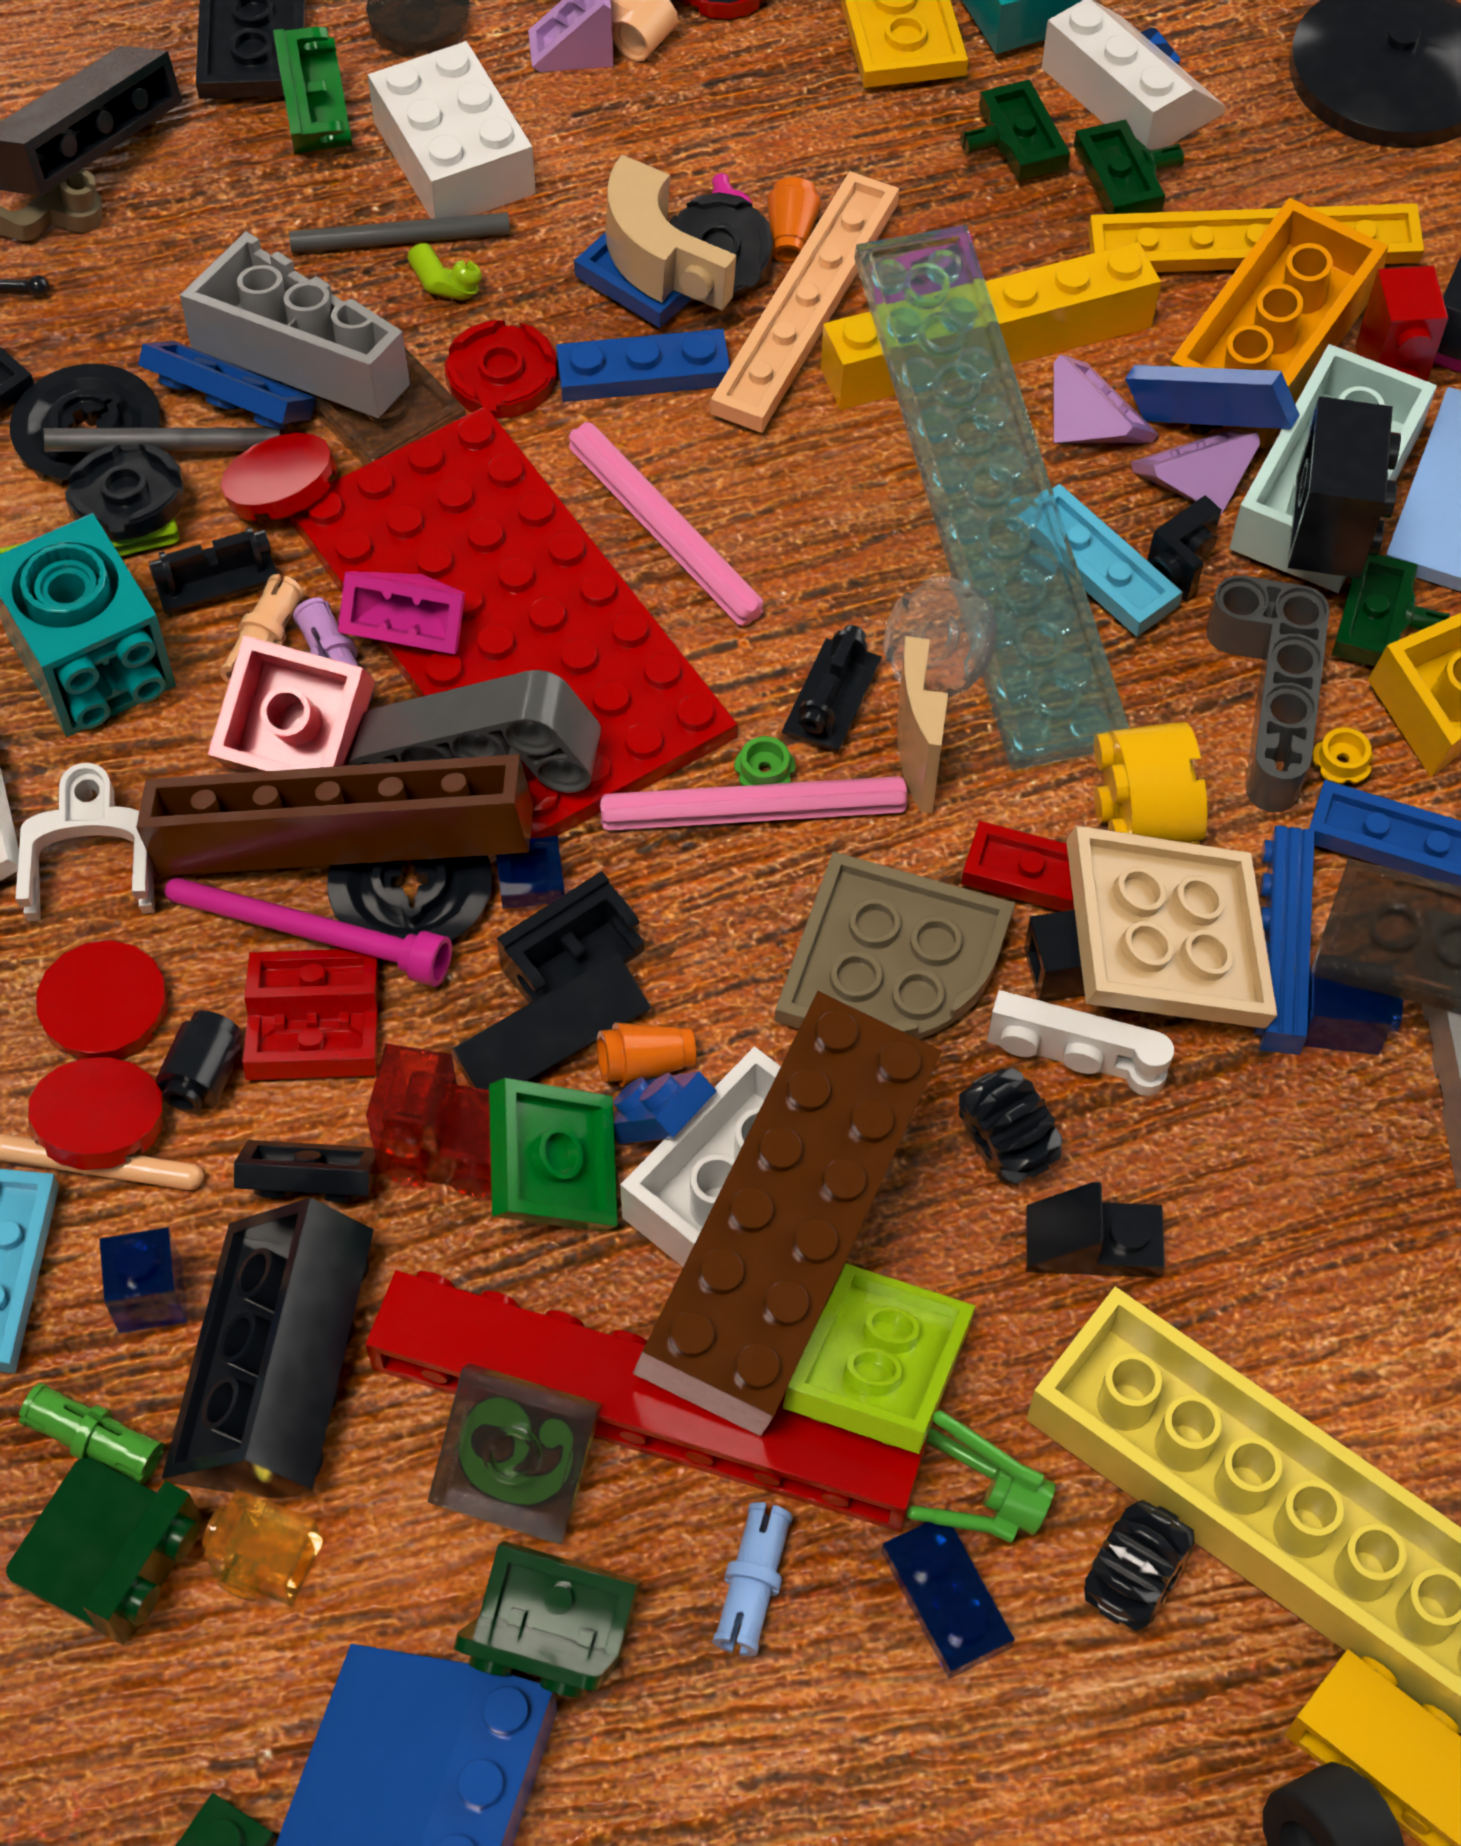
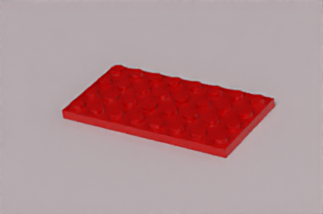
M486 406L330 482V488L321 499L307 509L288 517L291 524L341 592H343L345 572L357 571L423 574L465 593L458 651L456 654L377 640L418 697L525 671L542 670L561 677L597 719L601 726V735L591 782L586 789L571 793L555 791L541 783L524 763L523 769L533 801L530 851L601 813L600 801L603 795L639 792L738 738V724Z

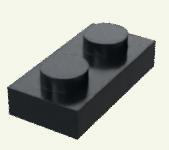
M247 1140L234 1162V1188L254 1189L256 1195L265 1198H282L294 1192L320 1193L323 1199L332 1202L353 1201L360 1196H369L379 1174L380 1148Z

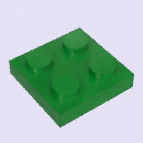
M503 1078L489 1084L492 1217L600 1232L617 1227L613 1096L510 1078Z

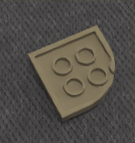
M833 851L777 1003L775 1022L799 1029L817 991H820L917 1039L935 1034L966 1014L985 992L995 972L1013 917L1015 903Z

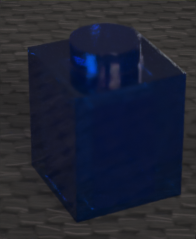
M1315 959L1309 973L1308 1029L1304 1046L1379 1055L1389 1032H1398L1402 1021L1403 995L1393 993V968Z
M169 1227L99 1238L104 1302L119 1333L188 1322L182 1259Z

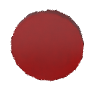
M489 320L469 327L453 340L448 349L449 356L445 361L446 385L453 399L471 413L486 406L495 418H513L533 411L549 398L557 383L556 352L549 339L533 326L519 322L520 328L505 326V320Z
M290 433L275 436L255 444L237 456L224 471L220 487L232 513L244 520L257 521L254 514L268 513L271 520L283 519L307 509L321 499L331 486L328 478L331 474L336 476L338 467L324 439L314 434Z
M114 940L88 942L63 953L45 971L36 992V1012L51 1045L62 1053V1050H64L68 1054L76 1055L77 1060L100 1057L122 1060L141 1051L153 1039L152 1033L158 1028L160 1021L163 1025L168 1012V991L164 977L154 959L135 945Z
M110 1057L82 1058L57 1067L38 1082L29 1098L28 1120L30 1135L36 1145L38 1142L39 1145L46 1149V1156L58 1164L81 1170L110 1169L127 1163V1155L135 1153L140 1148L141 1154H143L154 1145L163 1128L162 1091L152 1075L134 1063Z

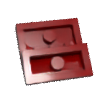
M346 949L249 952L244 996L247 1010V1025L242 1062L246 1081L377 1076L379 958Z

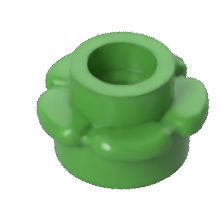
M761 736L748 741L744 745L742 751L735 759L734 769L736 773L740 774L739 782L742 786L790 783V774L795 771V761L783 742L773 737ZM769 767L770 770L768 772H762L759 770V768Z

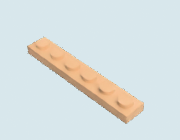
M849 171L711 397L710 414L761 433L764 431L821 335L823 323H827L897 207L899 188Z

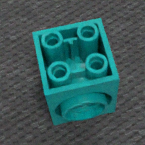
M94 513L0 554V619L3 628L66 737L84 729L97 727L105 722L107 718L139 703L150 702L159 697L163 692L176 686L157 615Z

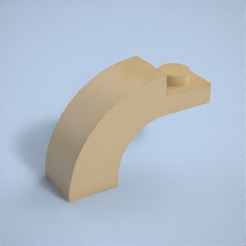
M621 155L611 171L607 190L605 235L607 248L615 266L638 290L661 303L672 290H675L722 311L733 298L737 255L690 236L671 225L666 220L668 216L670 174Z

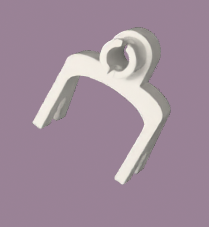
M79 763L70 767L63 774L59 783V810L34 815L21 826L15 899L20 907H24V915L28 921H41L40 852L57 841L94 835L121 837L134 842L132 893L135 899L139 900V908L142 914L155 913L153 864L136 829L139 811L132 808L115 806L114 788L106 771L96 764ZM92 790L96 791L97 797L90 802H86L92 798Z

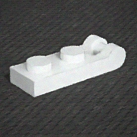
M998 990L987 1038L988 1043L999 1045L1003 1050L1012 1055L1020 1057L1036 1055L1063 1062L1068 1068L1079 1073L1094 1074L1100 1072L1126 1079L1129 1087L1135 1093L1144 1096H1151L1162 1090L1174 1055L1172 1041L1160 1032Z

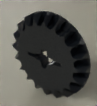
M105 364L74 365L44 376L23 393L17 401L10 419V437L23 466H30L39 479L47 476L52 477L59 487L68 481L72 469L93 452H45L44 428H77V425L82 422H86L90 426L96 425V428H162L159 404L151 388L133 373Z
M488 855L411 860L413 876H416L418 883L422 884L417 888V895H414L415 906L413 908L410 907L408 896H405V892L401 888L404 884V877L407 876L406 861L330 865L327 889L334 917L341 922L404 939L408 934L418 935L423 930L447 936L451 941L457 937L465 939L469 928L474 922L482 921L484 908L487 902L491 901L492 872Z

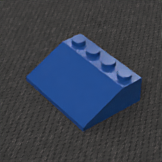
M350 1644L275 1846H513L558 1712L555 1693L545 1690L539 1685L540 1683L514 1675L498 1676L485 1673L471 1667L468 1663Z

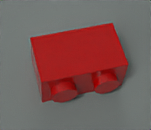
M1435 266L1377 269L1355 345L1357 355L1428 381L1448 321V314Z

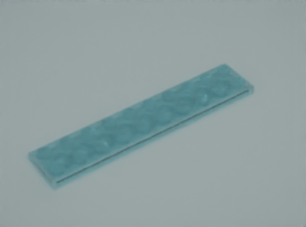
M967 225L856 244L854 259L1011 770L1093 754L1095 734L1128 729L1129 725Z

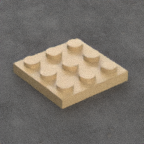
M1075 826L1066 839L1086 1004L1266 1029L1278 1015L1251 853Z

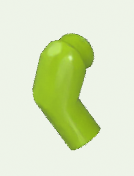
M427 243L417 244L408 252V262L428 293L466 300L478 292V284L482 279V273L474 262L468 261L465 264L463 260H459L454 264L453 269L445 268L433 248Z

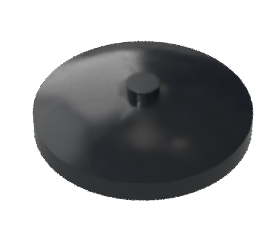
M1320 0L1303 16L1295 31L1289 56V71L1294 89L1304 105L1322 122L1334 130L1362 142L1393 148H1420L1442 144L1460 137L1461 3L1456 0Z

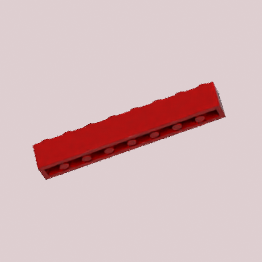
M395 1270L365 1344L372 1370L476 1402L494 1394L509 1395L523 1403L534 1420L543 1422L549 1416H561L569 1421L576 1433L898 1532L902 1531L907 1515L906 1511L909 1507L924 1457L928 1434L920 1454L783 1409L784 1394L773 1419L762 1435L759 1436L632 1374L647 1343V1340L637 1334L624 1330H614L611 1334H606L584 1327V1323L580 1319L562 1311L549 1310L543 1315L520 1308L514 1299L499 1292L487 1290L477 1295L455 1288L450 1280L433 1272L419 1271L414 1276Z

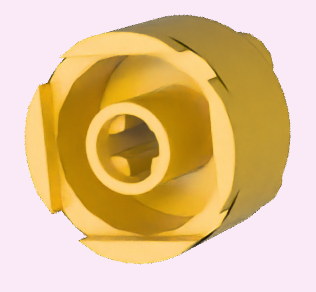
M1187 722L1166 723L1095 734V760L1098 770L1103 771L1104 786L1095 787L1094 804L1098 822L1100 824L1108 823L1109 831L1200 845L1198 841L1204 840L1207 830V792L1205 779L1196 780L1195 770L1191 762L1193 759H1201L1196 737Z

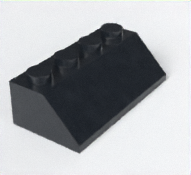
M311 1197L229 1223L162 1475L163 1480L173 1484L263 1498H275L313 1490L315 1478L319 1474L324 1460L322 1448L330 1414L339 1397L338 1380L345 1350L354 1333L355 1324L353 1317L361 1283L369 1269L368 1253L374 1229Z

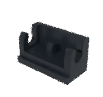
M600 871L497 937L500 967L530 1004L617 953L626 964L644 952V941L633 928L640 922L631 907L609 883L607 876Z

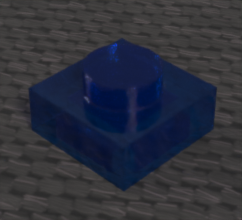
M558 836L530 839L529 853L496 855L502 909L550 904L565 894Z

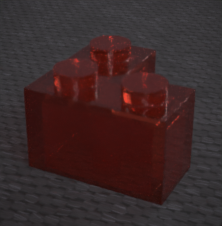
M385 1043L366 1113L379 1174L387 1175L389 1179L402 1185L421 1186L425 1182L452 1186L457 1192L471 1197L489 1196L492 1193L489 1090L457 1085L452 1054Z

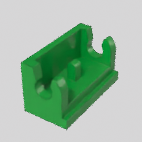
M308 27L286 31L284 29L273 30L294 154L352 146L334 37H329L326 27Z

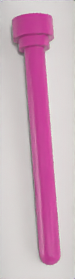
M173 878L165 885V895L171 902L398 963L399 970L406 972L411 981L437 987L445 978L450 965L452 942L447 936L423 930L418 935L408 934L404 939L181 878Z

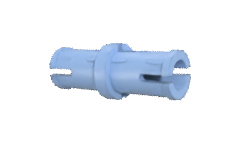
M764 1502L749 1504L748 1518L736 1561L728 1562L724 1578L725 1582L729 1584L717 1632L712 1640L716 1647L733 1653L737 1639V1644L741 1645L739 1651L741 1656H756L758 1653V1642L770 1596L778 1595L782 1577L777 1573L788 1528L793 1520V1515L789 1511L773 1505L769 1519V1515L765 1514L767 1505Z

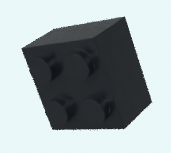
M1318 397L1296 475L1288 568L1360 579L1368 555H1379L1385 524L1384 520L1380 518H1391L1397 495V481L1388 480V469H1395L1401 443V433L1391 432L1393 406Z

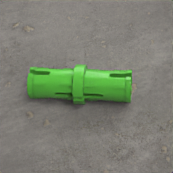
M42 1382L32 1388L19 1412L21 1417L18 1419V1422L45 1434L69 1447L70 1455L77 1459L93 1458L121 1472V1474L141 1485L151 1478L163 1455L161 1450L164 1448V1444L122 1425V1423L113 1419L110 1410L100 1405L90 1408L62 1395V1393Z

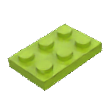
M845 1263L786 1389L782 1408L810 1417L815 1421L828 1423L878 1440L883 1444L920 1454L933 1421V1414L937 1411L967 1336L976 1305Z

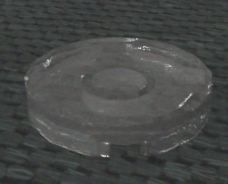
M930 577L920 582L922 586L918 587L912 594L906 592L896 602L886 623L883 648L886 661L891 662L892 669L896 674H893V676L900 684L905 636L930 639L924 690L948 693V698L968 690L985 673L995 652L998 627L993 606L979 589L954 577Z

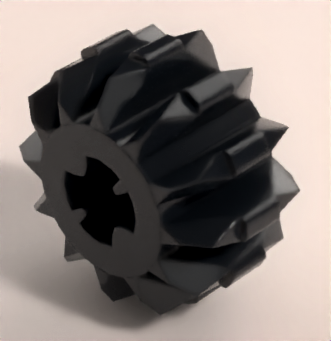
M1011 1067L1009 1069L1003 1068L992 1074L987 1073L973 1081L971 1087L959 1094V1116L966 1126V1134L974 1143L976 1153L982 1156L988 1169L995 1172L1001 1181L1007 1184H1018L1027 1178L1032 1180L1049 1170L1051 1164L1061 1159L1062 1136L1055 1127V1118L1049 1113L1045 1105V1099L1040 1098L1033 1083L1025 1079L1021 1072Z
M1140 1500L1127 1507L1119 1521L1115 1522L1112 1531L1107 1539L1103 1541L1097 1557L1092 1562L1093 1566L1085 1579V1601L1100 1609L1099 1614L1117 1625L1121 1622L1134 1631L1148 1626L1149 1623L1153 1622L1158 1611L1163 1608L1168 1596L1175 1588L1177 1580L1186 1567L1185 1564L1193 1551L1195 1543L1194 1529L1179 1521V1516L1162 1506L1157 1508L1145 1500Z

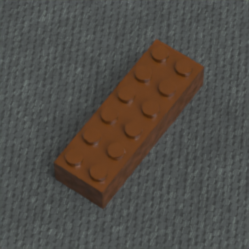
M817 991L632 1374L759 1436L762 1435L779 1407L942 1050Z

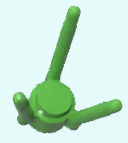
M936 1411L933 1414L935 1424L946 1430L964 1445L930 1427L927 1443L991 1479L983 1500V1506L994 1510L993 1517L912 1505L906 1511L908 1518L936 1525L990 1533L1009 1543L1013 1542L1018 1529L1032 1536L1035 1535L1050 1507L1055 1492V1483L1043 1478L1044 1474L1022 1465L945 1412Z

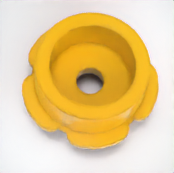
M1341 727L1328 732L1323 742L1315 745L1312 760L1315 766L1321 768L1320 774L1325 780L1341 785L1348 782L1357 784L1369 776L1371 772L1369 763L1373 760L1371 744L1363 733L1353 728ZM1337 758L1346 759L1348 762H1340Z

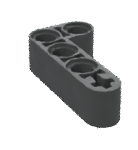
M1232 576L1224 579L1216 589L1206 626V634L1210 643L1219 651L1262 659L1245 787L1248 798L1259 809L1268 812H1283L1291 809L1297 803L1312 760L1329 619V604L1323 594L1308 586L1250 576ZM1275 761L1284 762L1281 771L1275 769Z
M531 670L373 708L364 712L347 766L520 754L521 760L546 787L565 793L579 792L586 789L591 782L601 735V726L561 677L547 671Z

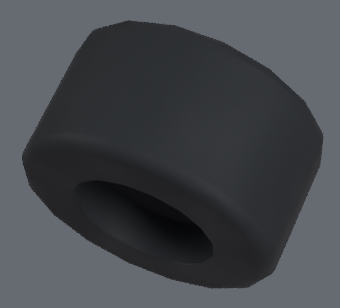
M1330 1762L1317 1767L1277 1789L1269 1795L1263 1808V1832L1267 1846H1405L1400 1827L1380 1793L1369 1780L1353 1768Z

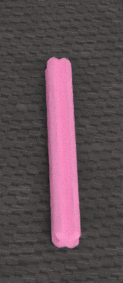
M584 422L579 428L573 429L570 432V450L738 625L748 626L753 620H757L762 615L763 599L594 424Z
M894 776L605 794L601 797V823L603 828L609 831L901 813L906 810L907 789L904 778Z

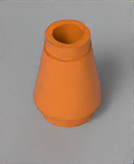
M785 177L774 184L773 190L767 196V206L774 249L773 257L779 262L793 264L812 234L821 206V200L817 195L815 185L809 180L800 177Z
M615 1022L612 1029L599 1031L597 1035V1059L602 1080L605 1083L618 1082L620 1087H625L640 1077L647 1080L681 1070L683 1067L695 1066L696 1043L692 1029Z

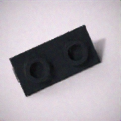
M252 527L245 528V532L213 540V547L202 550L199 544L165 554V552L158 553L160 559L149 562V569L164 613H171L266 585L269 577L278 573L270 554L271 548L265 530L253 532Z
M847 625L843 630L837 631L832 640L825 639L782 729L783 734L839 753L882 660V656L867 652L866 633L861 628Z

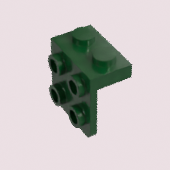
M85 1457L76 1461L9 1561L6 1574L11 1583L124 1646L135 1627L141 1625L151 1614L159 1598L160 1588L175 1564L182 1561L192 1549L203 1520L190 1493L165 1480L156 1493L95 1459Z
M503 1541L497 1547L480 1615L457 1633L453 1649L469 1655L468 1664L479 1671L498 1676H510L513 1669L540 1676L539 1685L545 1690L568 1697H582L584 1690H598L619 1666L641 1581Z

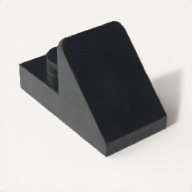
M1091 1182L1026 1206V1272L1161 1278L1165 1268L1162 1205L1102 1203L1101 1182Z

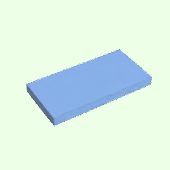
M1447 387L1386 556L1418 564L1416 578L1460 592L1461 390Z

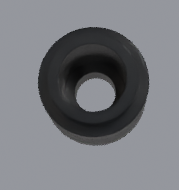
M201 1010L194 1012L190 1021H185L180 1025L156 1077V1083L164 1092L163 1098L167 1103L179 1110L190 1113L199 1112L201 1108H213L217 1105L241 1053V1045L238 1041L242 1033L233 1021L218 1013Z

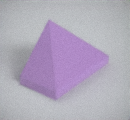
M561 0L528 30L532 67L539 72L614 67L610 0Z
M1062 354L1055 360L1054 443H1153L1159 434L1088 363Z
M1230 429L1131 461L1133 473L1192 502H1196L1206 495L1222 509L1221 516L1260 445L1259 433Z

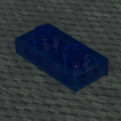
M926 1522L883 1543L881 1553L948 1679L1013 1647L1015 1639L954 1527Z

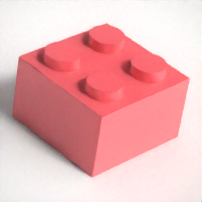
M243 635L207 755L225 767L243 772L347 766L353 742L363 714L367 711L375 681L362 667Z

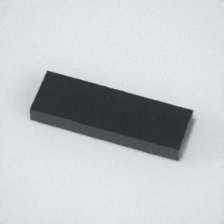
M617 953L453 1047L450 1054L482 1107L485 1108L490 1105L489 1084L503 1078L529 1082L596 1043L599 1031L612 1029L615 1022L630 1023L647 1013L652 1007Z

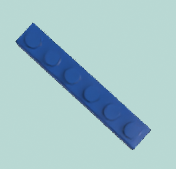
M1275 826L1271 840H1264L1261 862L1268 863V870L1261 877L1260 896L1266 897V907L1261 906L1260 911L1265 931L1266 948L1278 1016L1266 1029L1253 1028L1254 1034L1260 1035L1259 1050L1300 1055L1307 1038L1315 831L1312 829L1302 830L1301 828Z

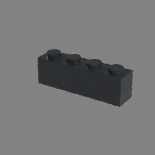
M119 46L1 121L0 190L42 196L182 103L169 52L165 50Z

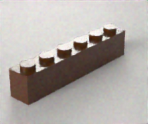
M520 754L146 779L136 829L158 876L529 853L533 801Z

